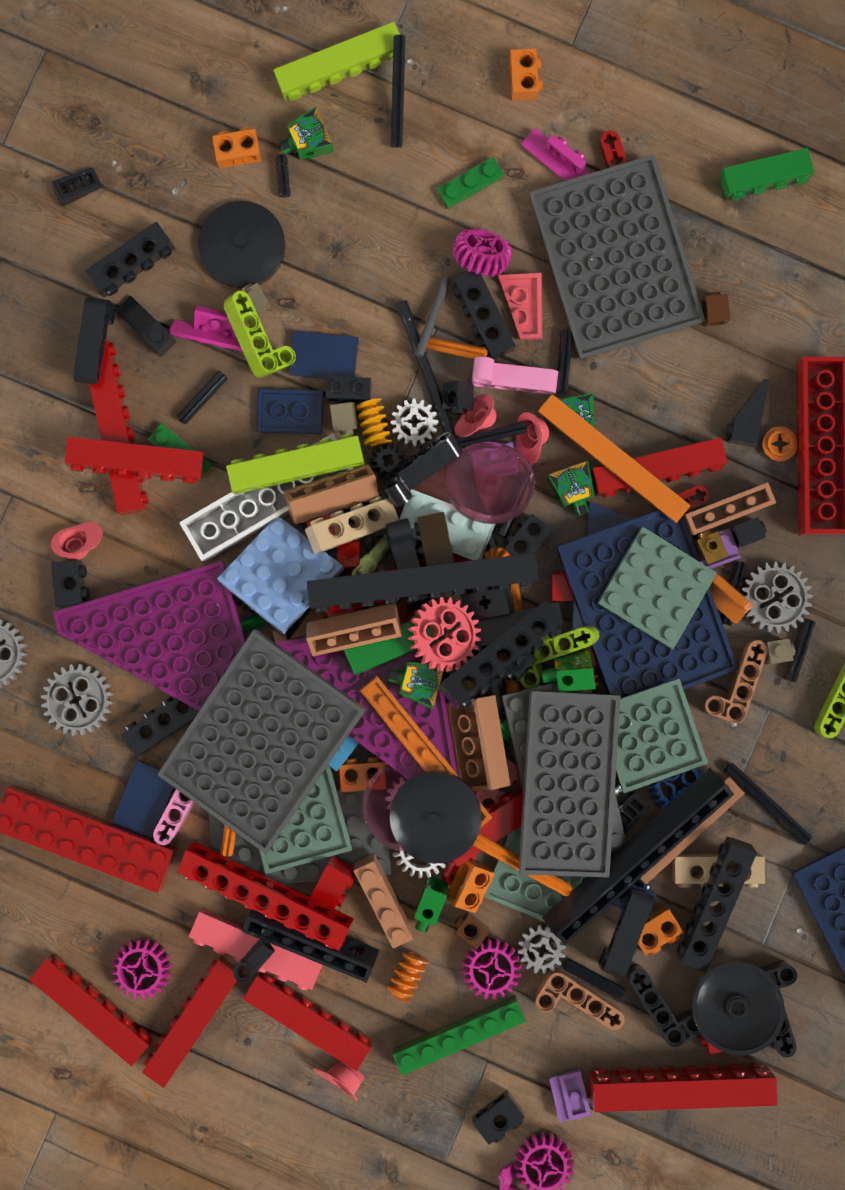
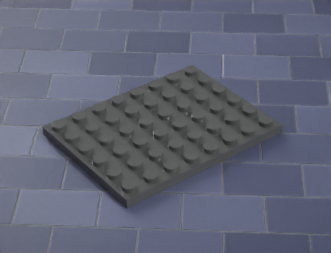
M654 154L529 192L528 195L566 319L572 332L579 360L705 322Z
M255 629L157 775L256 848L267 854L367 709Z

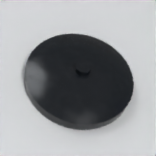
M234 201L215 209L204 221L198 238L199 255L209 274L218 282L239 289L248 284L254 285L258 283V285H261L268 281L280 268L286 249L285 236L277 218L265 207L250 201Z
M427 771L413 776L397 791L391 804L390 825L396 841L405 852L423 862L434 864L446 863L461 857L472 847L481 829L482 811L475 792L463 779L448 772Z
M728 961L712 967L700 978L692 997V1014L699 1032L713 1047L728 1054L749 1055L763 1050L774 1041L783 1025L785 1007L778 985L764 970L747 962Z

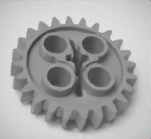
M772 562L771 567L768 563L763 564L764 570L756 567L757 574L750 572L748 575L751 580L743 581L747 588H741V591L745 593L744 597L754 604L744 616L753 617L750 622L751 624L759 622L758 629L766 626V632H771L774 627L775 633H780L782 627L784 632H788L789 625L792 628H797L795 621L804 622L801 615H809L805 607L812 606L811 603L807 602V599L813 597V595L807 594V591L812 587L804 585L808 578H799L802 571L794 573L795 566H790L786 569L785 562L781 563L780 567H778L777 562ZM778 576L784 581L782 588H778L775 584V579ZM792 586L793 589L778 597V601L770 602L762 609L759 607L762 603L774 598V594L782 593ZM759 588L765 591V598L763 600H760L756 595ZM789 595H792L796 600L793 607L787 603ZM770 607H774L777 610V616L774 619L768 614Z
M0 619V644L4 639L6 640L5 644L0 646V688H2V682L5 685H10L9 678L17 680L15 672L23 673L19 666L27 664V662L22 660V657L28 656V653L22 652V649L28 645L20 643L25 637L17 636L18 628L11 630L12 623H7L4 626V619ZM6 648L11 651V656L8 660L3 657V651Z
M71 664L69 671L66 667H61L62 674L54 672L53 674L56 679H47L51 685L50 687H43L48 693L41 696V698L47 700V703L41 705V707H48V711L44 713V716L51 715L52 717L48 723L57 722L56 730L64 727L63 734H67L71 729L72 736L77 735L78 730L81 735H86V728L90 733L94 732L93 725L101 728L100 720L108 721L105 713H112L108 705L114 704V701L109 700V697L114 695V693L107 691L112 685L103 683L107 677L99 678L100 670L92 673V666H88L84 670V664H79L77 669L74 664ZM82 679H85L88 683L85 691L79 688V682ZM69 682H72L73 689L69 686ZM62 688L68 693L65 700L59 697V691ZM76 696H81L82 700L75 704ZM91 699L97 703V708L94 711L88 708V702ZM71 708L77 713L75 720H71L68 717V711ZM83 711H84V712L86 713V715H87L86 718L83 717Z

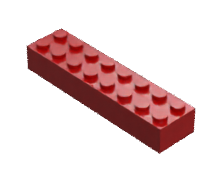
M802 357L796 362L799 536L845 535V357Z
M16 785L6 788L0 803V833L155 893L162 890L178 847L170 844L159 845L155 842L154 838H149Z
M758 1062L751 1063L750 1066H742L738 1063L728 1064V1067L708 1064L706 1068L685 1065L679 1069H675L673 1066H662L661 1069H652L651 1067L644 1066L639 1067V1070L620 1067L616 1071L597 1068L594 1069V1072H589V1094L594 1112L778 1106L777 1078L766 1065Z

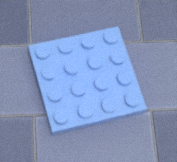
M278 517L266 526L217 579L277 630L285 634L310 607L307 581L335 578L344 568L324 551L314 554L309 539L281 517Z

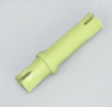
M386 535L382 536L368 555L361 558L360 564L353 570L352 575L368 574L375 571L377 563L390 550Z

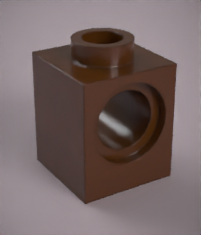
M719 291L708 293L702 300L705 318L704 327L726 325L731 320L728 294H721Z
M469 912L465 916L461 914L454 924L456 926L455 934L476 950L490 932L488 926ZM474 924L477 929L475 933L467 934L464 931L465 926Z

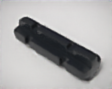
M278 154L275 156L277 183L279 186L278 194L281 198H287L291 195L288 166H286L288 165L286 154Z

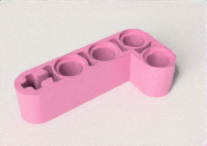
M488 357L474 358L472 384L474 386L547 395L556 394L558 371L494 363V359Z
M177 789L153 833V838L159 845H167L176 838L194 804V801L191 799L184 800L181 792ZM175 808L180 811L181 817L179 820L171 817L172 809ZM169 824L173 825L167 832L168 837L164 839L161 831L165 830Z

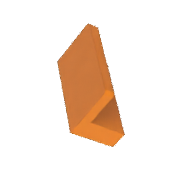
M716 573L712 581L713 584L710 587L716 607L733 623L737 624L754 604Z

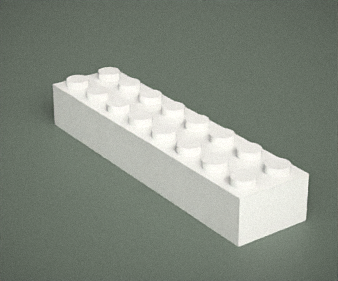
M333 433L322 439L337 440ZM354 468L236 495L231 492L179 523L201 561L206 563L266 528L274 519L278 517L283 518L290 514L284 491Z

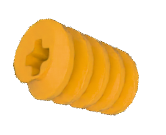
M380 398L370 399L356 406V410L361 412L358 415V419L364 420L360 423V427L365 429L362 432V436L368 437L364 440V445L371 447L386 445L392 442V440L385 439V436L389 435L390 431H383V428L388 426V423L381 422L386 417V414H379V411L384 409V406L377 405L382 400Z

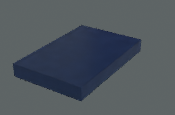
M293 331L292 349L295 352L296 359L290 365L289 375L327 379V376L355 377L359 338Z
M258 388L256 432L322 435L324 391Z
M140 760L136 761L112 823L153 839L154 830L167 807L174 789L172 785L157 775L161 770L160 768Z

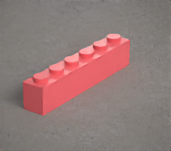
M203 908L198 913L189 937L193 939L195 944L211 946L214 952L221 955L226 953L234 956L233 959L237 962L259 940L242 932L243 925ZM271 944L275 952L258 971L263 973L269 971L275 974L274 977L286 982L290 980L294 982L295 986L299 989L312 990L322 964Z

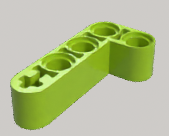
M237 291L224 301V310L249 367L255 376L265 377L281 371L294 363L296 355L292 348L283 346L275 350L272 349L251 298L246 292Z
M586 625L557 635L553 639H546L543 643L549 647V655H545L542 652V648L536 653L530 652L536 660L531 669L520 679L521 684L525 688L542 685L544 683L542 670L544 669L541 662L595 644L599 639L597 628ZM590 634V638L578 641L577 637ZM563 638H567L570 641L569 649L562 645ZM530 673L536 675V683L531 682L529 679Z
M845 663L814 725L816 734L821 737H836L845 721V693L842 691V686L845 683ZM838 702L841 707L839 713L835 714L832 709L834 703ZM825 724H828V727L830 728L829 732L826 731L825 728H823Z

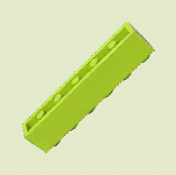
M395 21L273 69L284 100H297L305 93H315L323 86L328 84L335 85L343 78L348 76L355 77L363 70L368 68L375 69L386 61H393V38L395 35H400Z
M345 434L340 436V440L336 441L331 439L318 441L319 445L310 446V444H302L297 446V450L288 451V449H280L275 451V455L271 456L259 454L253 456V460L244 461V459L231 461L232 465L226 466L231 490L236 495L365 465L359 437L353 436V434Z

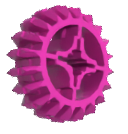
M473 227L470 230L464 229L463 232H459L453 244V257L456 258V262L461 264L462 268H467L468 272H475L476 275L482 274L484 277L487 274L492 277L495 274L500 275L501 272H505L511 260L512 252L508 241L503 240V236H498L496 232L492 233L488 229L482 230L480 227L478 229Z
M141 938L137 939L136 944L133 940H130L128 947L123 945L120 947L121 952H116L115 957L118 960H113L112 965L117 968L113 969L111 974L118 975L113 979V983H121L117 989L120 991L125 988V996L132 992L133 999H137L140 994L141 999L145 1000L148 993L153 998L155 991L161 993L163 990L162 986L168 984L166 978H170L172 973L167 970L172 967V964L165 963V961L170 958V955H162L166 949L162 947L158 950L159 943L157 941L151 946V939L149 938L146 939L144 944ZM142 952L138 961L126 962L130 954ZM150 955L157 962L158 968L150 963ZM141 963L146 968L142 975L139 972L140 969H138ZM126 972L133 975L134 982L128 978ZM158 976L154 983L142 985L145 977Z
M487 938V945H483L482 942L477 950L471 946L474 953L472 954L468 951L465 953V956L470 960H462V965L467 966L462 969V974L467 975L464 978V982H471L468 986L469 990L477 987L475 991L476 996H479L483 991L484 999H487L489 993H491L493 1000H496V993L499 992L501 997L504 998L505 989L509 993L513 991L510 984L518 985V981L514 977H521V973L515 971L522 968L521 963H515L520 959L519 955L511 956L515 949L511 947L506 950L508 947V942L506 941L502 946H499L500 939L496 938L495 944H491V939ZM492 952L487 960L476 962L482 954ZM498 953L507 958L510 963V969L498 963ZM494 960L495 969L497 970L491 973L489 977L488 968L486 967H490ZM473 968L486 975L485 984L475 977ZM507 976L501 983L493 985L495 978Z
M541 1132V1138L538 1139L535 1134H532L533 1141L531 1142L525 1138L524 1143L526 1147L519 1145L518 1150L520 1153H515L514 1155L517 1160L514 1162V1168L518 1169L515 1174L517 1178H521L519 1180L522 1186L526 1185V1190H532L533 1188L534 1190H556L557 1187L563 1190L564 1185L562 1182L570 1183L568 1176L574 1174L573 1169L570 1167L575 1165L574 1160L571 1159L573 1154L572 1151L568 1150V1144H561V1137H557L554 1140L552 1133L548 1135V1138H545L544 1132ZM542 1149L539 1154H532L536 1150ZM551 1150L560 1155L562 1164L557 1163L556 1160L551 1158ZM546 1158H547L548 1164H545L544 1167H542V1171H541V1165H540V1164H544V1161H546ZM526 1164L531 1165V1168L537 1170V1178L529 1174ZM556 1174L552 1178L546 1179L548 1175Z

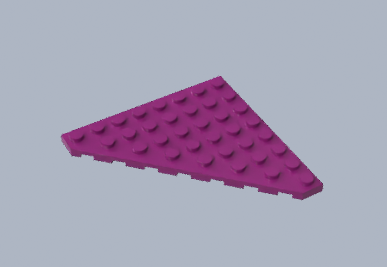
M223 561L52 612L58 634L200 711L246 642L233 594L217 579L226 570Z
M306 638L274 642L367 709L349 736L409 780L413 776L425 771L359 691L376 676L457 773L445 696L438 689L433 709H428L399 695L401 685L388 681L391 668L405 671L407 662L421 663L423 657H415L418 650L354 676L344 650L312 656Z

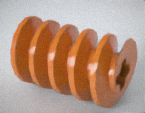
M415 952L402 953V956L406 959V961H398L402 970H394L398 978L391 977L390 980L394 983V986L387 985L386 987L394 997L406 1003L411 1001L408 997L414 996L412 989L418 987V983L415 980L419 981L422 979V975L419 972H425L426 970L423 964H429L427 958Z

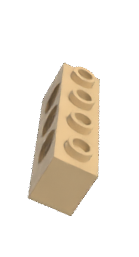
M382 496L370 500V505L363 507V504L360 503L350 507L351 511L345 514L341 510L331 514V519L324 521L323 517L311 521V526L306 528L305 532L314 554L385 529L386 523L399 520L392 500L390 498L383 500ZM368 512H371L374 515V521H371L369 519ZM349 519L354 521L355 529L350 527ZM329 526H332L335 529V536L329 533Z
M679 854L672 860V881L682 888L692 887V884H700V887H703V884L709 880L711 865L716 863L719 855ZM756 854L744 882L745 887H758V884H765V856ZM736 861L729 862L727 866H733ZM700 866V874L692 876V867ZM723 881L720 884L724 886L727 884V881Z

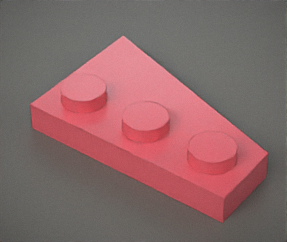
M542 273L498 275L520 340H543Z

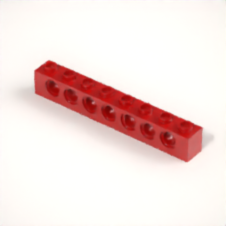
M193 842L186 849L177 871L186 879L202 884L206 889L223 894L227 899L235 900L248 909H254L262 913L268 919H274L283 923L287 928L295 929L306 937L316 939L324 943L328 948L338 951L345 942L354 918L196 842ZM302 914L306 915L309 919H305ZM322 924L328 926L329 929L324 928Z

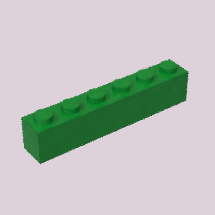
M516 995L394 1047L393 1057L401 1076L523 1024L526 1020Z

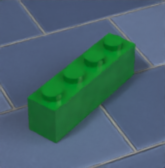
M804 148L725 167L719 174L725 200L732 199L737 201L743 199L745 195L752 193L754 196H757L773 188L775 191H778L794 183L796 186L803 185L809 182V179L814 174L809 149Z
M414 615V616L410 617L409 620L412 619V618H418V617H417L416 615ZM411 621L403 625L401 624L402 637L344 649V654L353 675H358L416 651L417 648L410 649L415 642L408 640V637L414 636L413 632H410L408 628L414 627L415 624ZM427 626L426 634L432 637L433 631ZM435 639L429 645L437 642L439 639Z

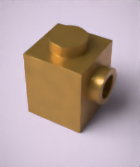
M708 530L699 534V540L694 541L704 565H709L729 556L718 531L711 533Z

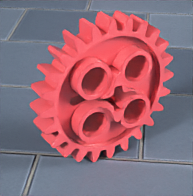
M443 597L437 598V601L434 599L429 600V605L426 603L421 605L422 611L416 610L414 612L418 618L410 619L415 624L414 627L408 628L414 635L408 637V640L415 642L410 649L417 648L418 652L415 654V657L422 656L421 664L429 662V669H433L437 665L438 672L443 671L444 668L449 672L452 671L453 667L457 670L461 667V664L464 665L468 662L467 658L471 659L474 657L471 651L479 650V647L474 644L481 641V638L476 637L475 634L480 632L481 629L474 627L479 621L471 619L474 612H466L468 605L460 607V600L455 601L453 604L451 597L446 598L445 602ZM444 613L449 615V624L443 620ZM457 622L460 623L457 628L448 632L444 639L438 640L432 647L429 646L432 641L441 637L445 630L451 629ZM427 626L433 631L432 637L426 634ZM457 632L462 634V642L457 640ZM440 645H443L446 649L445 656L439 651Z

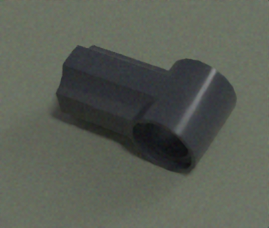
M260 938L245 956L238 961L233 971L237 981L241 983L250 981L253 975L275 952V949L267 940ZM245 965L249 967L250 974H243L240 971V966Z

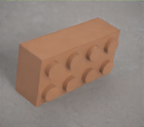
M496 696L474 698L475 700L468 707H461L458 710L450 702L446 703L457 775L473 791L494 790L509 786L510 779Z

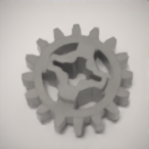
M540 923L537 924V929L535 930L529 926L530 933L522 932L525 939L518 940V944L522 946V948L517 949L518 954H524L520 957V961H527V969L533 966L534 973L542 969L543 974H546V968L555 971L553 965L556 963L560 966L559 957L565 958L566 956L561 951L566 948V945L560 943L561 940L550 931L547 924L544 929L541 928ZM540 934L539 938L531 940V938ZM550 937L555 941L556 948L549 944ZM544 944L547 950H542L539 953L537 947H541ZM527 950L534 953V960L528 956ZM549 957L552 958L551 960L544 962L545 959Z

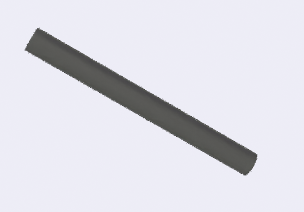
M443 276L415 352V355L418 357H423L451 280L448 276Z

